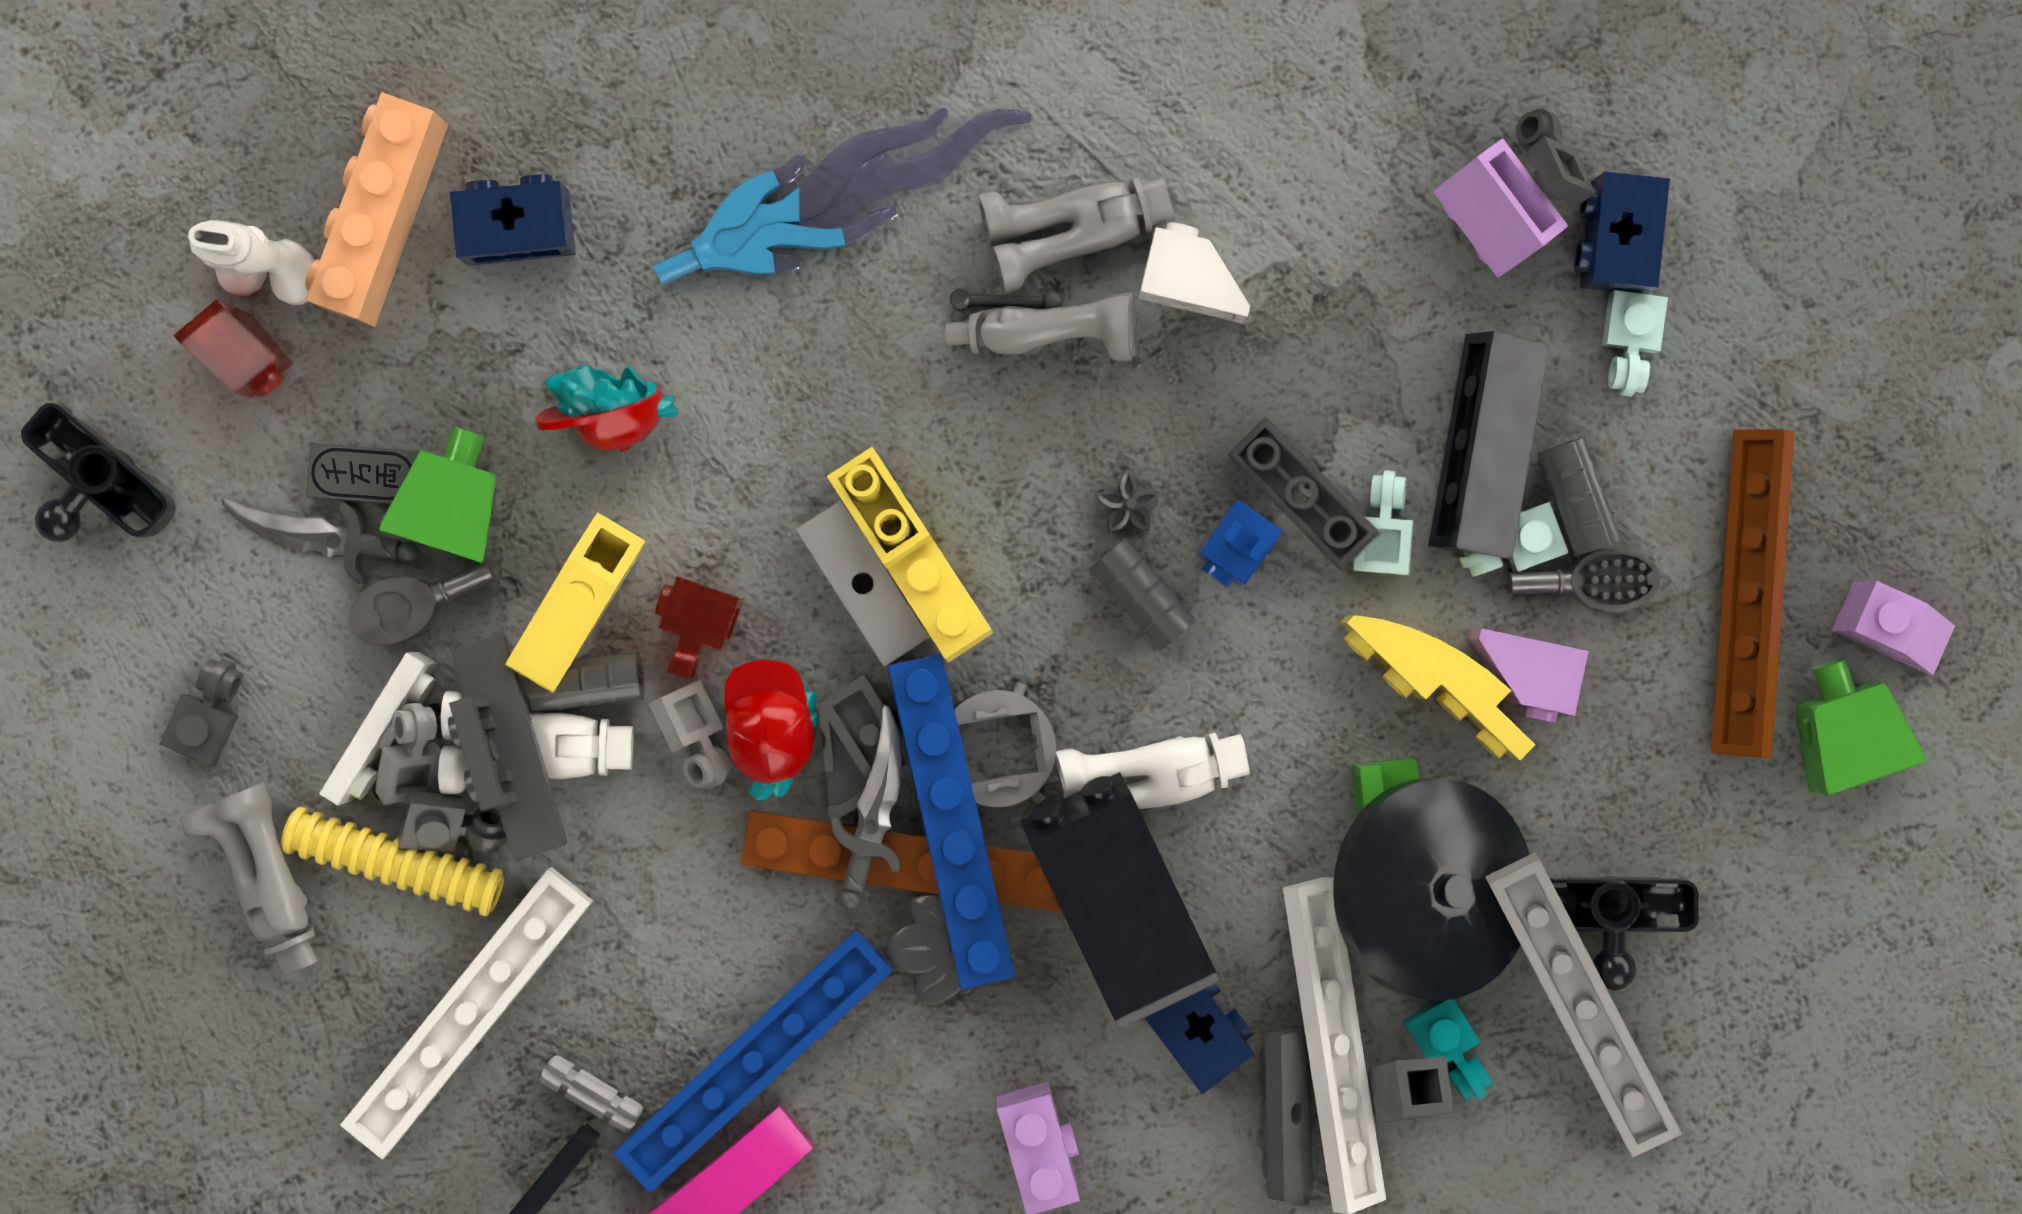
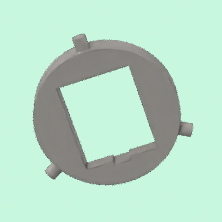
M1017 682L1013 692L988 690L977 693L961 702L954 709L958 725L1029 713L1032 735H1036L1038 748H1035L1038 771L971 782L977 804L989 807H1007L1021 803L1031 797L1038 805L1045 799L1039 790L1045 784L1053 769L1056 756V741L1052 726L1046 715L1034 702L1023 696L1027 687L1025 684Z

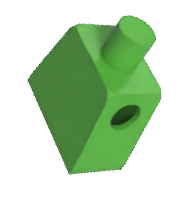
M453 427L443 457L421 450L385 514L379 530L482 563L485 555L496 482L495 474L475 468L485 437Z
M1845 658L1832 660L1813 667L1822 697L1801 703L1796 706L1795 710L1806 780L1810 792L1831 795L1927 762L1922 748L1889 688L1884 683L1863 682L1854 685Z

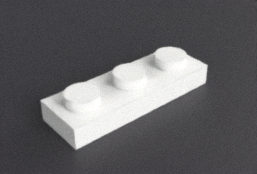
M407 652L320 791L319 794L336 805L352 802L355 797L359 800L365 797L378 777V771L373 768L381 756L382 748L398 745L392 728L394 712L402 710L405 704H422L436 682V679L430 675L438 664L437 662L420 652Z

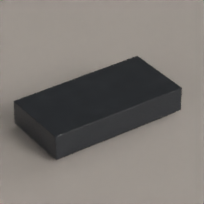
M587 1123L585 1126L582 1124L509 1214H538L601 1135Z

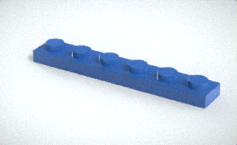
M942 654L888 665L887 671L959 987L961 990L1016 977Z
M856 928L617 1147L613 1154L644 1188L651 1193L893 971V967Z

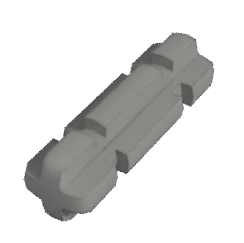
M554 1056L549 1060L540 1076L542 1084L555 1092H558L560 1089L565 1091V1098L600 1119L604 1115L611 1119L609 1124L622 1132L628 1133L633 1129L642 1114L643 1107L641 1104L628 1096L621 1099L616 1096L619 1092L618 1090L582 1069L580 1072H576L573 1070L574 1064L561 1056Z

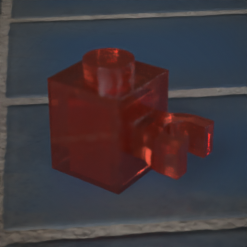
M676 576L673 586L665 584L655 609V614L662 616L658 628L681 636L667 672L686 679L693 678L704 644L719 650H727L745 598Z

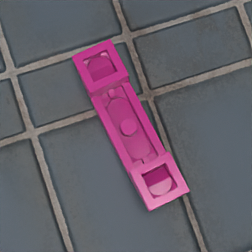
M779 1104L739 1136L736 1142L658 1206H653L644 1214H739L797 1164L814 1146Z

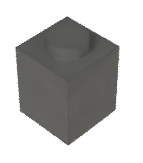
M1446 1057L1394 1061L1369 1068L1377 1124L1427 1119L1455 1113Z

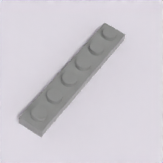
M1536 852L1485 876L1632 1158L1681 1136L1682 1133Z

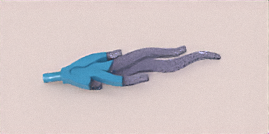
M946 108L939 109L926 121L860 133L843 142L827 155L810 176L783 200L773 204H762L770 194L792 182L805 167V157L797 155L785 165L753 177L735 188L722 202L705 230L698 238L690 242L693 248L653 265L662 285L700 268L703 269L704 273L713 270H726L750 275H777L794 271L802 266V260L799 256L776 254L770 250L780 247L828 250L847 247L866 238L880 226L896 217L897 211L894 206L884 207L856 223H847L846 221L862 207L894 192L923 188L943 181L956 170L967 154L986 134L1001 127L1031 122L1032 115L1027 111L1004 109L977 115L930 151L899 161L880 160L890 150L909 146L933 136L948 119V110Z

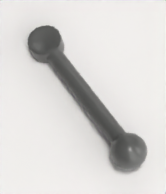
M959 288L951 293L950 304L957 311H965L970 305H1011L1051 309L1062 307L1063 298L1056 291H1049L1044 296L970 295L967 290Z

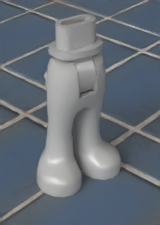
M1139 178L1131 179L1129 187L1126 182L1095 184L1026 205H1009L996 191H988L977 195L984 233L988 246H993L991 249L992 261L1004 294L1021 288L1028 275L1039 268L1068 258L1110 249L1130 241L1139 234H1152V225L1174 220L1173 208L1163 178L1141 184ZM1062 223H1071L1073 225L1072 229L1051 237L1024 241L1020 244H1000L1021 235Z
M1133 293L1116 294L1099 301L1071 307L1038 310L1010 305L986 309L970 314L969 321L949 322L945 327L947 345L970 344L971 351L974 354L982 353L984 347L997 354H1023L1053 342L1084 337L1102 340L1108 354L1116 361H1131L1133 357L1137 356L1138 349L1137 318Z
M265 782L179 817L187 835H212L224 849L246 922L257 940L269 943L270 946L263 949L265 956L275 955L282 974L285 975L317 962L318 959L309 941L310 938L315 936L312 922H308V915L305 909L308 900L302 889L295 884L286 863L272 819V797Z

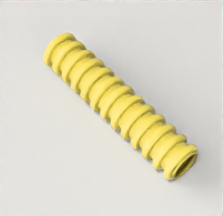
M302 806L290 814L281 837L282 851L285 854L291 855L298 851L301 859L307 860L313 856L316 863L324 865L329 861L332 868L336 870H341L345 866L348 867V872L352 875H357L361 871L364 872L365 879L374 880L376 877H380L381 883L387 886L392 882H396L399 890L405 891L408 887H412L415 895L421 896L427 892L430 893V899L438 901L443 897L446 898V903L450 906H455L459 902L462 903L463 910L471 911L475 907L479 909V914L485 917L495 909L504 884L502 869L495 868L490 872L487 871V866L483 863H478L474 867L471 866L470 859L462 858L458 862L454 860V854L445 853L442 857L438 855L437 851L399 848L398 838L392 841L388 833L381 832L376 836L373 829L369 827H364L360 831L357 830V825L353 822H347L344 826L341 825L340 818L331 817L329 820H325L324 813L318 811L309 815L308 809Z

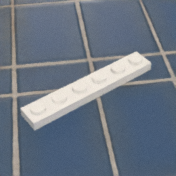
M554 868L547 869L340 1126L383 1160L593 903V900Z
M1321 877L1283 887L1332 1210L1334 1213L1351 1214L1386 1200L1348 949L1342 938L1334 909V877Z

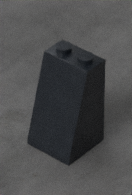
M1120 772L1110 777L1101 776L1087 782L1081 791L1060 801L1051 800L1044 802L1033 809L1029 816L1020 820L1029 844L1119 1030L1220 982L1219 976L1142 814Z

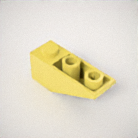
M597 512L543 599L505 666L554 693L637 560L645 540Z

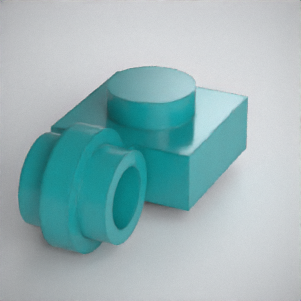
M1454 999L1436 1000L1403 1020L1404 1025L1425 1058L1446 1057L1447 1063L1453 1062L1456 1069L1448 1074L1465 1102L1473 1097L1479 1101L1487 1096L1486 1089L1494 1085L1487 1071L1476 1056L1466 1061L1462 1055L1481 1042Z

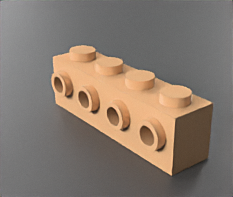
M381 92L377 105L372 104L366 111L362 123V135L365 136L358 157L353 156L345 168L343 186L346 187L340 207H335L330 212L325 224L324 237L328 239L321 259L313 261L306 276L305 288L309 291L306 301L373 327L376 326L448 128V124L433 110Z

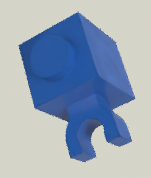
M1237 499L1232 502L1196 553L1198 557L1205 561L1201 570L1226 588L1232 581L1239 586L1245 585L1283 530Z

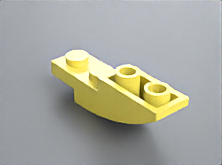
M873 447L827 476L948 663L994 633Z
M1346 615L1339 622L1349 632L1343 640L1365 661L1373 655L1388 670L1382 678L1399 695L1406 699L1412 693L1416 698L1426 700L1438 689L1441 692L1436 698L1439 704L1458 721H1461L1466 716L1481 731L1475 738L1497 759H1500L1505 754L1508 758L1521 760L1535 746L1496 707L1511 690L1490 671L1463 652L1428 634L1383 619Z

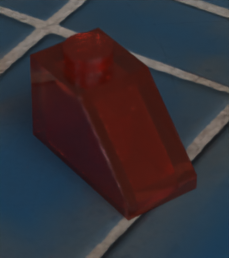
M217 299L173 335L188 352L234 393L249 398L255 395L262 397L276 389L285 378L282 372L293 364L251 313Z

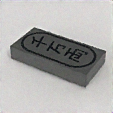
M310 443L306 497L391 504L420 451Z

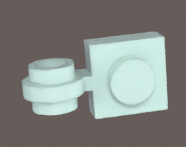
M1613 290L1609 293L1602 346L1623 349L1622 357L1615 356L1612 359L1608 374L1609 388L1617 389L1620 396L1632 397L1635 392L1643 393L1647 387L1650 364L1649 361L1640 360L1639 351L1647 353L1661 351L1668 297Z
M1384 470L1383 475H1373L1370 506L1381 508L1380 518H1366L1381 535L1354 560L1353 571L1396 575L1410 574L1414 521L1392 519L1393 509L1404 510L1407 479L1406 477H1397L1396 471Z
M1550 502L1520 512L1513 556L1508 558L1513 572H1519L1569 553ZM1463 551L1464 556L1459 558L1463 569L1469 567L1472 577L1503 566L1500 557L1471 551Z

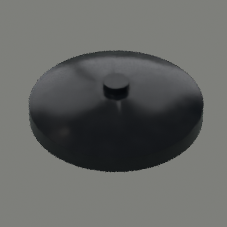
M1435 778L1414 779L1395 785L1379 794L1358 814L1345 835L1339 850L1334 872L1333 898L1336 919L1342 938L1355 961L1372 979L1396 993L1426 1000H1450L1469 995L1481 989L1506 968L1521 944L1485 876L1530 855L1526 841L1512 816L1495 798L1474 785L1452 779Z

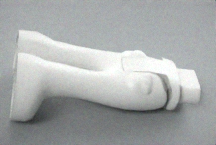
M221 220L201 222L189 230L188 239L192 252L207 266L215 269L218 282L225 291L239 297L250 296L261 288L268 272L271 290L279 300L290 305H303L308 302L306 298L309 291L305 288V281L308 270L315 259L300 244L289 239L272 241L257 227Z
M446 691L443 696L441 731L445 740H452L448 729V718L452 716L449 703L464 698V694L459 691ZM529 713L549 779L585 777L595 774L596 769H598L599 775L607 776L608 769L632 770L633 726H610L609 719H601L598 727L597 720L585 716L568 713ZM445 745L441 750L438 768V782L441 794L455 795L462 793L466 789L464 772L468 770L462 748L459 749L456 746Z
M1216 733L1206 734L1203 737L1192 736L1183 738L1178 736L1175 739H1168L1136 749L1098 755H1085L1072 748L1055 751L1058 773L1065 793L1063 794L1064 798L1081 791L1087 782L1097 777H1110L1119 772L1123 778L1146 775L1148 777L1144 780L1127 784L1139 809L1170 806L1187 802L1214 791L1215 781L1220 789L1228 787V780L1250 774L1245 744L1241 734L1218 739Z

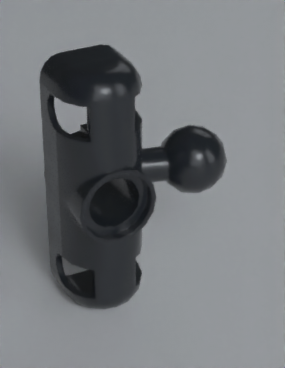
M46 403L24 425L21 430L23 443L71 484L60 500L53 499L47 501L38 508L35 515V525L42 537L54 542H64L76 535L81 526L79 511L88 500L131 536L144 538L154 536L162 531L173 519L176 511L174 499L169 494L160 490L151 478L135 466L134 461L128 454L114 448L87 423L75 417L66 406ZM52 441L66 455L59 459H53L43 453L39 447ZM106 458L110 465V475L103 484L99 485L94 476V469L98 461ZM134 512L148 526L137 531L128 526L122 518Z
M1615 876L1550 878L1552 883H1566V887L1554 888L1557 894L1565 900L1562 903L1576 930L1603 932V950L1595 956L1593 963L1606 988L1616 991L1626 988L1635 977V961L1625 951V932H1688L1698 925V889L1694 883L1686 878ZM1656 884H1677V887H1656ZM1612 889L1622 890L1627 897V904L1623 912L1611 917L1600 913L1598 904L1603 893ZM1656 915H1678L1679 926H1659Z

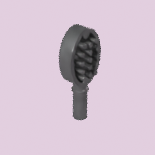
M1608 548L1584 554L1576 559L1569 570L1562 571L1557 569L1556 571L1509 573L1507 586L1510 595L1557 593L1561 595L1562 593H1570L1579 604L1587 608L1599 611H1624L1636 608L1653 597L1659 588L1661 576L1655 562L1645 554L1627 548Z
M485 561L447 578H439L437 582L428 583L420 578L405 576L379 581L365 589L354 600L349 611V628L358 639L372 645H394L409 641L422 634L433 624L442 603L446 601L451 602L455 597L496 581L495 573L490 563Z

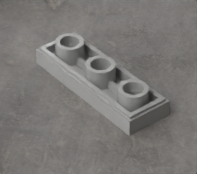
M842 500L795 529L884 667L930 638ZM862 573L869 574L874 582L872 590L867 594H859L854 588L855 578Z

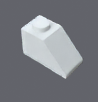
M1167 223L1166 229L1156 227L1152 235L1137 299L1242 324L1248 317L1250 305L1211 241L1198 237L1199 230L1188 225Z

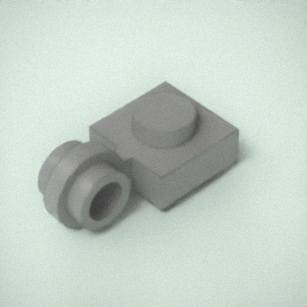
M701 680L649 703L671 752L674 753L684 747H689L691 752L683 766L689 783L696 788L712 789L721 785L730 771V762L726 753L721 748L713 746L708 736L724 728Z
M420 703L405 704L402 710L394 712L392 718L394 737L399 744L404 745L382 748L375 792L383 805L406 802L408 791L436 793L441 750L435 741L427 742V740H433L437 733V721L434 711L430 707H423Z

